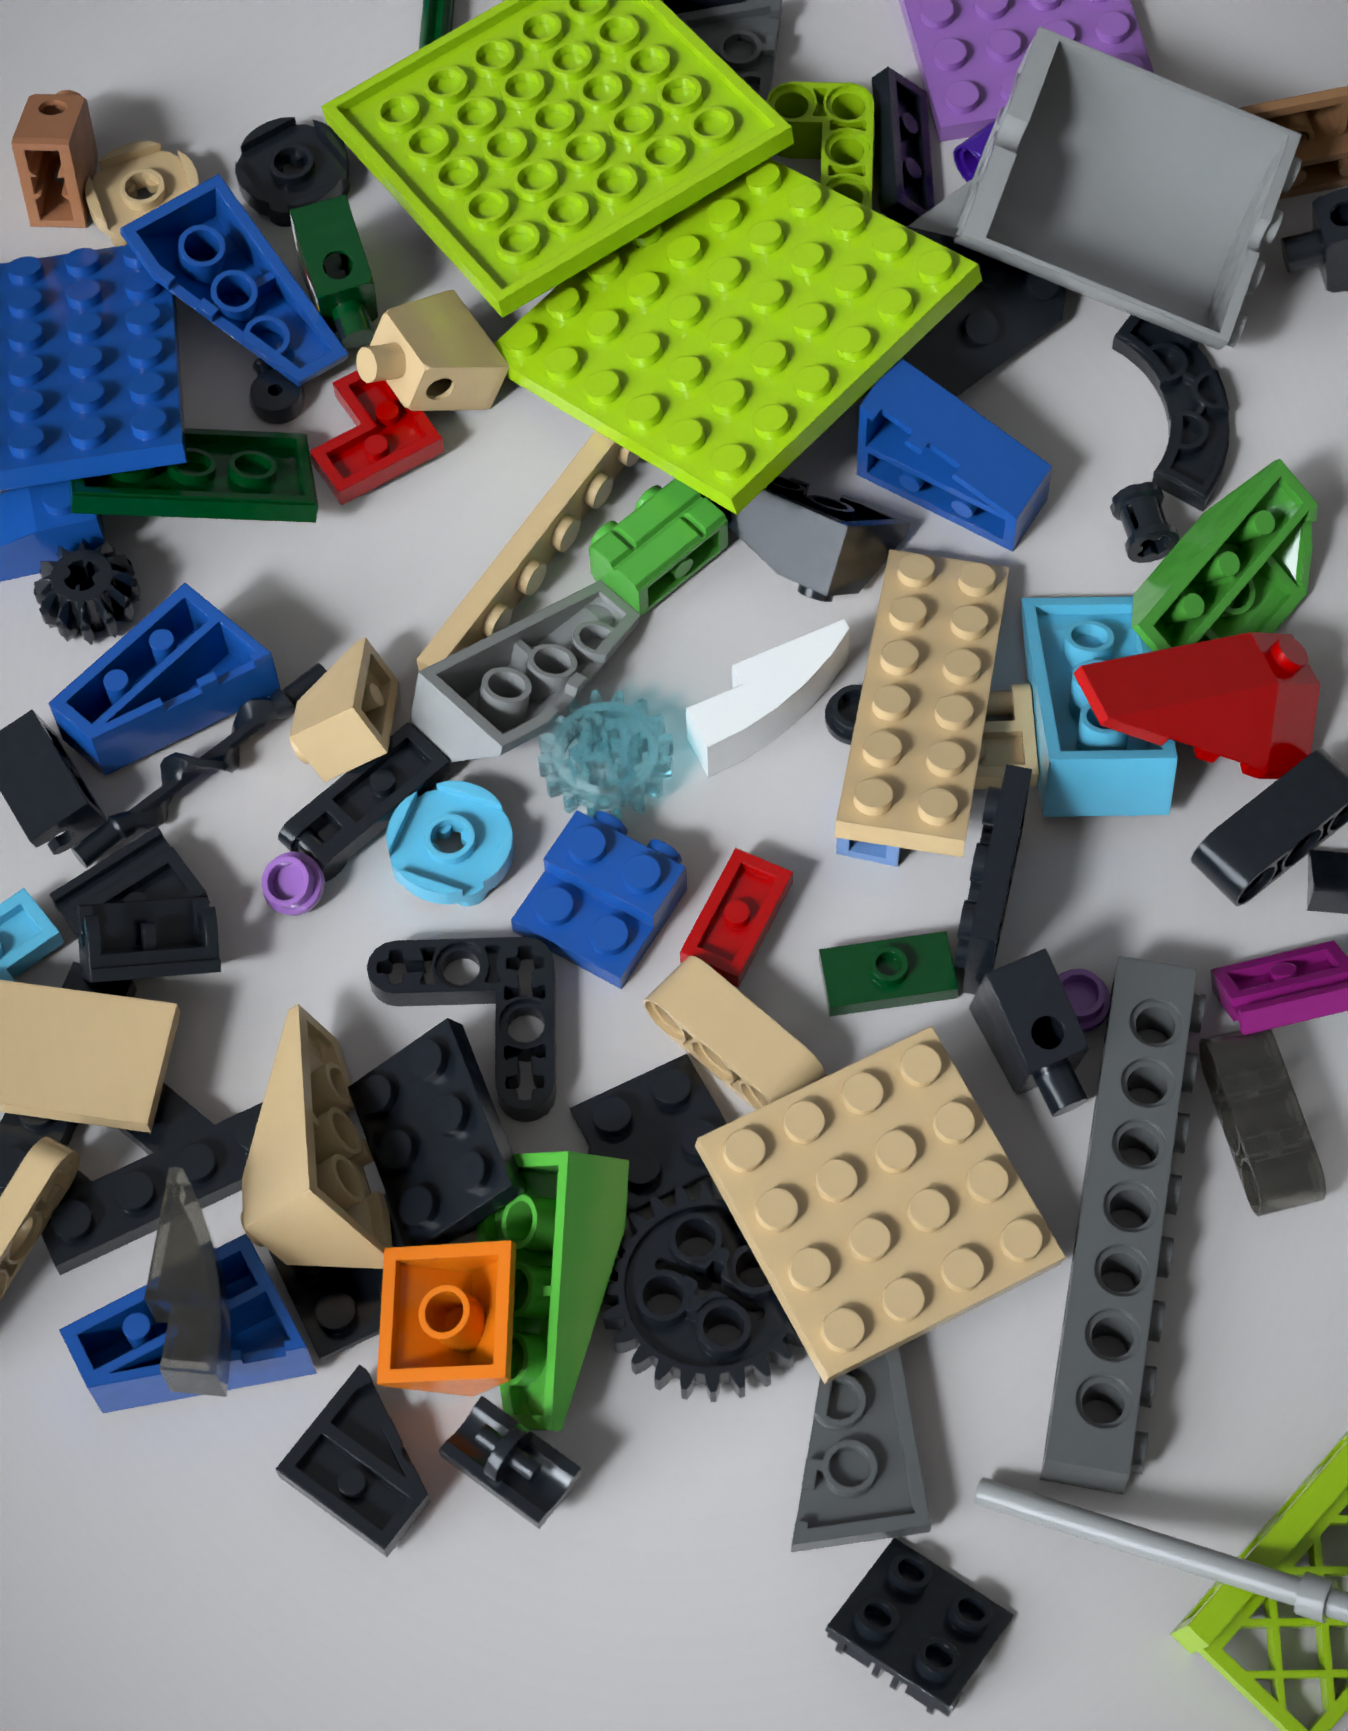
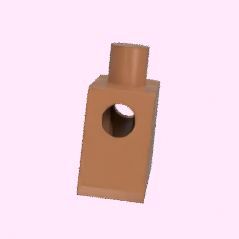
M62 90L56 94L31 95L27 99L11 142L30 226L87 228L90 211L85 196V185L89 175L91 180H93L98 163V151L87 99L72 90ZM58 168L59 172L57 178H65L64 183H60L54 179V173Z

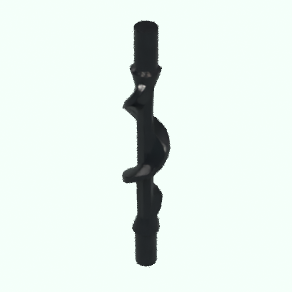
M317 663L284 689H276L269 698H251L240 706L232 725L231 734L200 758L178 752L165 757L160 764L162 786L129 811L108 816L106 823L72 847L71 850L78 861L85 868H88L122 841H126L133 836L140 828L150 829L161 826L167 821L168 806L173 796L208 769L231 773L237 770L240 764V746L274 719H286L294 714L297 701L327 672L326 669Z

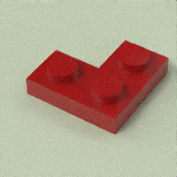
M356 370L333 382L335 397L356 427L310 450L314 467L342 506L443 453L444 445L441 435L423 411H412L405 408L386 381L366 383L361 379Z

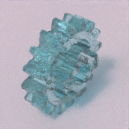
M597 690L591 691L589 705L582 707L574 699L567 707L568 716L565 718L560 715L551 725L550 733L539 735L540 754H542L538 756L540 777H547L546 786L550 798L564 794V810L569 814L580 805L587 807V814L591 818L597 811L609 810L611 815L621 821L622 807L630 805L633 810L641 814L645 812L644 795L648 794L652 797L661 798L664 794L662 778H671L673 775V760L670 757L673 755L672 734H664V717L662 714L648 717L647 701L643 698L636 701L631 707L625 705L624 692L620 690L616 691L611 702H602L601 695ZM576 738L578 744L568 749L569 745ZM567 749H568V751H569V758H567L566 760H564V759H565L566 751H567ZM647 751L646 761L638 773H636L633 767L643 762L642 754Z

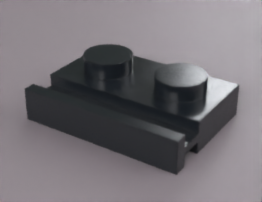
M157 826L49 894L55 908L65 918L77 938L76 905L198 896L208 897L205 889L175 849L169 845Z

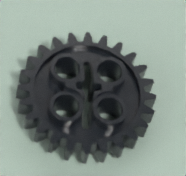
M709 1181L703 1182L700 1198L690 1200L687 1192L681 1185L676 1186V1205L668 1208L659 1198L653 1196L650 1198L652 1218L649 1221L633 1212L628 1215L629 1228L634 1237L625 1235L622 1237L617 1253L621 1258L615 1259L609 1278L614 1282H608L602 1303L614 1305L602 1313L605 1329H622L613 1339L617 1354L637 1349L631 1360L633 1373L637 1375L652 1365L656 1367L654 1375L656 1389L661 1390L675 1377L680 1379L682 1399L688 1400L696 1383L706 1385L710 1401L716 1402L721 1383L730 1382L734 1392L739 1398L745 1397V1377L753 1375L761 1384L768 1387L771 1385L769 1363L773 1361L780 1367L790 1370L793 1366V1355L787 1344L797 1347L804 1346L770 1283L763 1287H750L739 1280L738 1277L743 1271L753 1267H761L724 1199H714L713 1189ZM696 1237L706 1239L714 1246L709 1253L699 1257L685 1255L679 1250L680 1245L684 1241ZM660 1262H665L673 1266L675 1272L667 1269L658 1270L656 1265ZM713 1283L721 1285L722 1293L712 1291L707 1298L698 1296V1288L707 1291ZM667 1293L674 1295L681 1301V1305L677 1310L669 1314H657L646 1307L648 1301L658 1294ZM746 1310L753 1312L762 1311L764 1317L758 1320L748 1316ZM729 1324L740 1330L742 1336L730 1345L721 1346L711 1342L706 1337V1334L716 1325Z

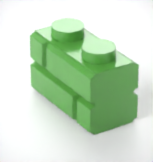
M676 478L663 488L659 485L652 486L639 498L635 510L619 523L616 521L605 523L595 533L591 540V546H589L591 574L596 581L601 580L638 611L642 617L728 547V520L725 514L706 497L703 499L699 492Z

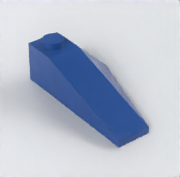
M219 174L120 228V234L153 280L297 386H302L348 359L349 353Z

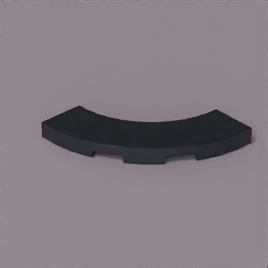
M1130 315L1115 334L1112 349L1135 364L1150 380L1161 398L1168 421L1169 436L1167 448L1161 462L1153 473L1152 482L1157 483L1163 491L1203 512L1220 482L1229 448V404L1225 387L1218 370L1211 367L1209 361L1199 349V342Z

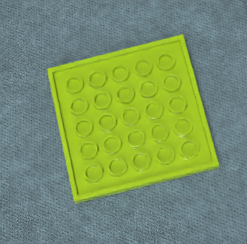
M504 0L321 106L326 123L502 318L794 144L792 126L661 0Z
M769 158L557 285L504 333L494 345L508 362L509 370L505 377L738 515L982 281L978 263Z

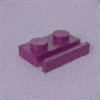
M1334 940L1210 969L1212 992L1231 1019L1239 1021L1240 1031L1243 1035L1348 1011V957Z

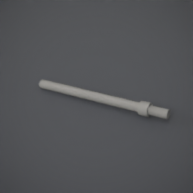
M985 1477L979 1481L976 1488L975 1504L1292 1605L1296 1615L1326 1623L1330 1617L1348 1623V1592L1337 1589L1336 1580L1310 1572H1305L1303 1577L1295 1576Z

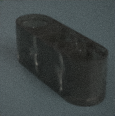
M1240 1029L1201 1038L1199 1041V1057L1204 1078L1246 1197L1254 1214L1259 1217L1323 1201L1326 1196L1323 1169L1272 1030L1243 1035Z

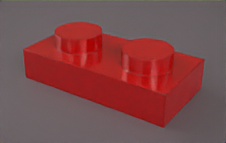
M735 848L680 951V963L688 956H695L708 964L733 986L739 988L793 884V872Z

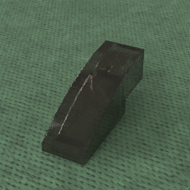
M169 1167L144 1297L155 1321L168 1323L159 1370L171 1392L227 1397L231 1360L230 1307L223 1266L210 1226L183 1168Z

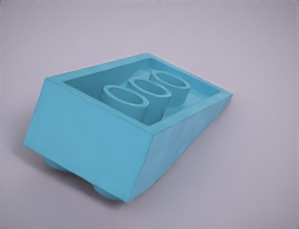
M1133 596L1021 599L1027 683H1030L1039 769L1037 785L1043 817L1170 814L1178 760L1174 740L1169 739L1163 746L1101 726L1073 674L1081 665L1152 652L1131 627Z

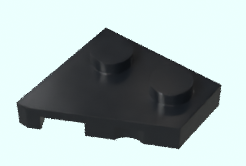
M360 1364L275 1469L282 1480L386 1557L389 1556L430 1503L428 1493L406 1452L391 1417H389L368 1370Z

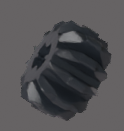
M82 538L78 550L72 552L58 545V561H41L40 574L42 579L34 582V595L37 603L40 604L39 611L45 624H48L49 628L57 627L59 634L67 642L79 633H82L84 640L92 646L96 633L104 630L116 638L118 630L116 621H134L135 610L133 604L140 601V587L137 579L133 577L135 572L132 563L125 555H116L115 549L110 546L108 541L92 550L91 544Z

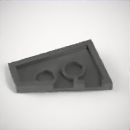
M752 0L676 14L765 101L767 100L768 93L772 89L782 15V0Z
M900 1347L827 1384H824L820 1377L791 1552L929 1533L931 1530V1520Z

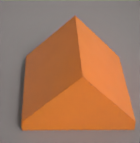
M512 1240L384 1248L377 1384L384 1387L473 1397L511 1380L517 1243Z

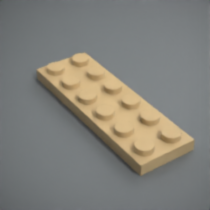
M889 549L836 818L835 838L963 857L1010 567Z

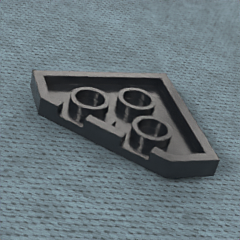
M906 226L979 264L982 281L902 357L954 396L960 395L1063 319L1065 287L954 242L955 237Z

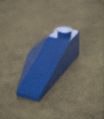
M69 480L0 491V582L39 574L41 561H58V545L72 552L78 550L82 538L91 544L92 550H95L107 541L102 514L71 513Z

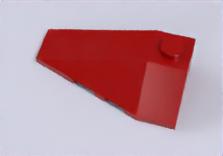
M1248 632L1081 665L1073 673L1100 725L1160 746H1163L1169 739L1193 746L1196 758L1213 763L1222 756L1240 762L1242 774L1257 779H1279L1311 754L1320 682L1308 663L1309 657L1305 648L1292 634Z

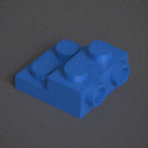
M576 810L543 858L545 871L512 917V930L523 937L540 940L554 954L622 989L687 891L686 867L681 864L682 858L680 854L667 843L652 839L645 846L626 836L628 833L627 828L613 815L604 811H597L591 818Z

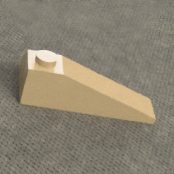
M299 1004L287 1012L242 1176L243 1211L240 1215L241 1224L246 1235L255 1245L259 1247L265 1246L286 1265L383 1269L384 1248L393 1247L390 1213L384 1194L378 1191L371 1194L364 1166L373 1162L374 1159L367 1141L360 1139L356 1127L348 1116V1111L355 1107L347 1088L351 1085L340 1043Z

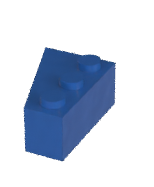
M901 358L876 382L860 405L856 475L1012 552L1014 551L1048 500L1052 465Z
M183 583L48 704L62 739L106 776L238 712L240 706L251 698H267L276 689H281L272 653L187 583Z
M246 1233L59 1329L87 1389L102 1413L317 1374L299 1331Z

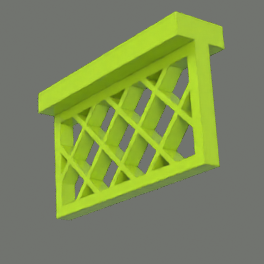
M1348 1431L1237 1556L1238 1558L1299 1577H1303L1305 1572L1323 1577L1348 1576V1566H1323L1321 1534L1328 1526H1348V1515H1339L1348 1504ZM1308 1551L1309 1566H1295ZM1216 1581L1170 1633L1190 1654L1198 1652L1280 1731H1330L1348 1710V1682L1336 1696L1334 1680L1348 1679V1669H1333L1329 1628H1348V1623L1330 1617L1326 1623L1308 1618H1279L1277 1600ZM1264 1602L1265 1618H1250ZM1280 1628H1315L1319 1670H1283ZM1239 1629H1266L1269 1670L1246 1671L1223 1648ZM1270 1680L1271 1694L1257 1681ZM1284 1680H1320L1323 1711L1308 1729L1286 1710Z

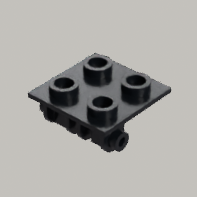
M894 1537L827 1625L825 1631L828 1632L827 1637L837 1643L836 1652L841 1655L845 1652L867 1668L873 1662L875 1666L871 1673L872 1676L878 1679L884 1671L894 1676L890 1683V1688L896 1691L902 1683L908 1685L905 1693L926 1706V1712L933 1715L938 1710L949 1717L963 1695L962 1690L1014 1615Z

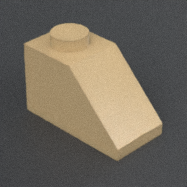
M366 637L355 642L296 703L289 737L291 746L300 761L305 764L310 763L324 782L388 753L399 681Z

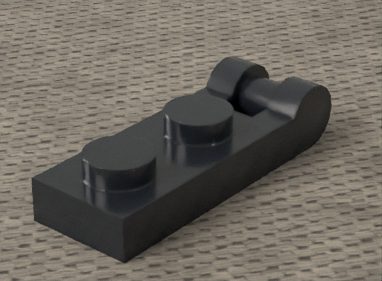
M407 722L390 736L388 753L346 772L290 818L281 828L278 840L290 852H300L313 858L323 871L325 882H327L342 871L352 855L388 826L395 809L406 797L416 791L419 797L425 792L431 791L436 786V783H440L452 773L450 761ZM330 823L337 832L327 841H324L318 833Z

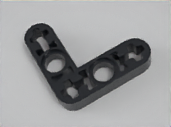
M530 937L396 940L384 943L373 951L367 964L368 978L374 995L378 1000L387 1005L404 1007L496 1004L495 1085L499 1105L507 1116L522 1122L539 1120L549 1113L554 1106L556 1098V974L552 952L545 943ZM457 959H470L479 966V974L468 984H452L443 976L448 964ZM521 960H533L535 970L531 974L532 996H521L517 972L520 968ZM425 961H432L431 967L435 984H426ZM393 964H405L407 973L403 974L402 983L390 984L388 974H391ZM524 1015L535 1016L545 1025L542 1034L537 1039L525 1043L511 1038L507 1031L514 1019ZM519 1061H531L533 1083L536 1089H533L531 1099L519 1100L517 1090H515L520 1086Z

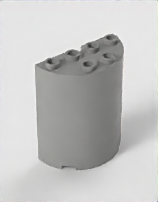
M1039 26L1016 72L1008 102L1005 108L1001 107L981 155L957 223L959 229L954 242L1214 349L1221 350L1226 345L1233 348L1241 337L1248 317L1247 314L1240 311L1245 295H1253L1265 270L1266 262L1258 259L1259 251L1263 242L1268 244L1272 242L1284 215L1283 210L1276 208L1281 192H1289L1301 167L1302 159L1294 155L1302 134Z

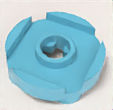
M464 781L436 783L437 790L427 791L419 797L417 791L398 805L391 816L387 828L386 841L395 879L413 895L432 903L450 905L458 903L467 907L478 905L485 900L488 892L502 881L513 861L515 848L513 832L509 818L503 812L502 804L488 790ZM453 831L461 833V841L464 847L454 853H443L440 846L434 843L437 838L448 839Z

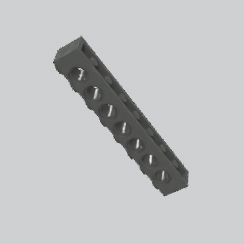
M1118 956L1110 995L1111 1002L1107 1016L1040 1480L1123 1495L1130 1473L1140 1475L1143 1473L1148 1433L1136 1431L1139 1406L1151 1408L1157 1375L1156 1366L1145 1365L1148 1341L1160 1342L1166 1304L1164 1301L1153 1300L1156 1277L1168 1278L1174 1245V1238L1162 1236L1164 1215L1176 1216L1182 1185V1175L1170 1174L1173 1152L1184 1154L1190 1124V1114L1178 1112L1181 1091L1189 1093L1193 1091L1198 1063V1054L1186 1052L1189 1032L1200 1033L1206 1002L1205 994L1194 993L1197 975L1196 968ZM1143 1029L1158 1030L1166 1036L1167 1041L1163 1043H1150L1144 1040L1138 1034V1031ZM1135 1088H1146L1153 1091L1160 1101L1144 1104L1135 1100L1129 1091ZM1128 1148H1137L1147 1153L1152 1162L1146 1165H1133L1127 1162L1120 1152ZM1121 1209L1131 1210L1141 1217L1144 1224L1137 1228H1126L1116 1223L1111 1213ZM1109 1272H1121L1129 1276L1136 1287L1127 1292H1117L1110 1289L1103 1282L1102 1276ZM1103 1335L1116 1337L1125 1345L1127 1353L1119 1357L1105 1356L1097 1351L1092 1340ZM1093 1400L1105 1401L1116 1410L1118 1419L1106 1424L1097 1423L1086 1415L1083 1405Z

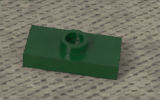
M947 931L819 949V963L829 1017L956 999L958 996V985Z

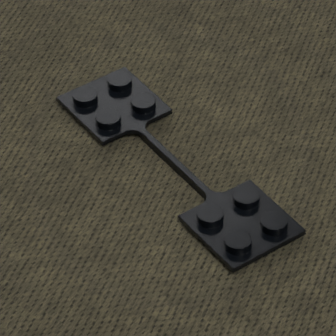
M687 1054L569 1108L589 1146L588 1154L629 1160L626 1216L631 1212L635 1213L650 1206V1198L653 1196L662 1200L675 1194L676 1186L681 1185L685 1189L711 1177L695 1148L698 1137L727 1124ZM385 1194L390 1213L392 1246L405 1247L389 1200ZM476 1225L467 1230L466 1232H464L463 1234H461L460 1236H458L457 1238L476 1230ZM269 1250L321 1362L379 1334L383 1269L286 1265Z

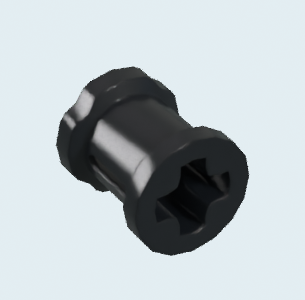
M1143 482L1132 484L1120 490L1112 498L1110 509L1113 517L1122 522L1128 538L1125 543V551L1128 558L1133 562L1149 563L1162 559L1180 541L1177 529L1173 525L1168 524L1162 509L1164 494L1157 483Z

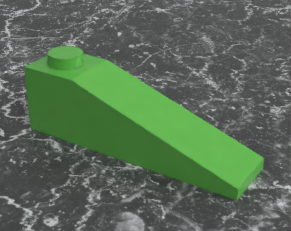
M572 1151L513 1154L527 1191L476 1224L478 1242L512 1240L517 1243L511 1380L500 1385L502 1406L505 1413L529 1430L562 1431L625 1230L629 1160Z

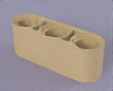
M688 956L643 1001L645 1010L659 1028L755 1110L827 1076L820 1061L808 1048L713 968L695 956Z

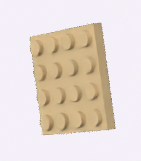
M932 1026L698 1137L695 1144L696 1150L824 1384L1061 1265L1066 1258Z

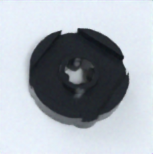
M295 117L274 119L251 131L240 146L242 154L238 159V163H235V173L240 193L250 207L260 214L269 216L271 222L277 226H292L289 212L291 209L345 194L347 196L350 191L349 160L346 146L333 129L323 122L313 120V127L307 124H296ZM291 163L296 168L306 165L298 173L284 174L283 166L285 164Z

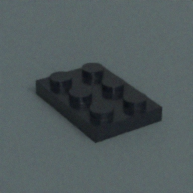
M1006 764L1002 787L989 786L982 818L983 828L980 843L977 842L970 873L971 884L968 899L964 900L957 935L958 944L954 960V967L965 969L964 993L975 995L985 974L994 970L1023 832L1032 769Z
M446 1018L347 1087L405 1247L448 1244L527 1191L463 1024Z

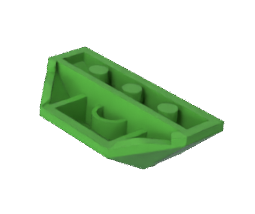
M1281 459L1271 462L1206 510L1134 593L1131 627L1152 651L1248 632L1275 633L1306 596L1313 550L1312 523L1316 522L1318 503Z

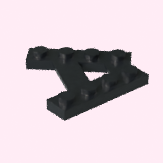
M74 961L62 985V988L133 998L137 991L133 979L89 982L80 975V963ZM163 1083L152 1132L119 1129L144 1150L148 1156L94 1181H91L78 1170L71 1186L60 1204L53 1211L52 1217L42 1231V1238L59 1274H65L241 1191L242 1176L263 1102L214 1125L167 1084ZM4 1113L0 1122V1197L27 1153L40 1139L51 1137L68 1147L78 1123Z

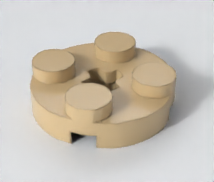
M140 141L113 149L99 161L101 169L94 175L93 180H91L89 175L85 185V196L93 222L101 232L111 238L114 246H124L127 244L120 234L121 227L200 184L197 170L187 155L177 150L178 156L172 152L162 151L161 143ZM147 187L150 193H155L147 199H135L137 198L136 190Z

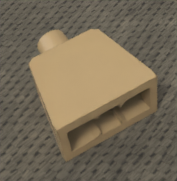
M447 290L388 309L381 317L370 346L362 347L356 357L357 371L364 382L386 381L403 406L412 411L491 409L509 370L508 362L454 290Z

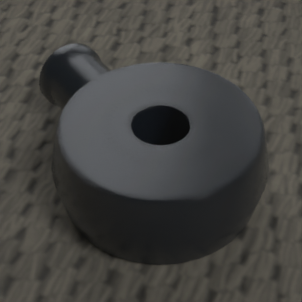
M261 358L255 360L253 369L258 377L253 381L249 395V402L255 414L261 420L270 424H283L296 418L304 405L305 393L303 386H297Z

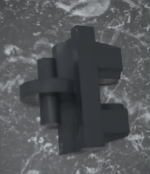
M483 1396L476 1402L460 1428L439 1449L442 1458L538 1529L543 1526L582 1475L581 1467Z

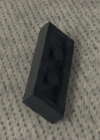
M886 67L872 77L876 138L875 155L879 183L878 201L882 214L906 227L935 206L927 96L925 90L890 67Z

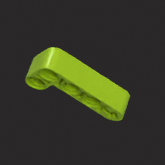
M785 82L775 86L768 93L766 102L792 126L794 144L777 153V155L790 159H821L820 184L872 209L873 95L865 87L854 83Z

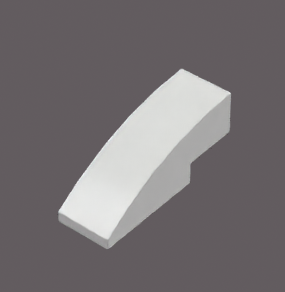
M845 619L733 664L732 689L686 708L687 739L708 778L747 759L776 740L802 718L828 690L849 658L850 627Z

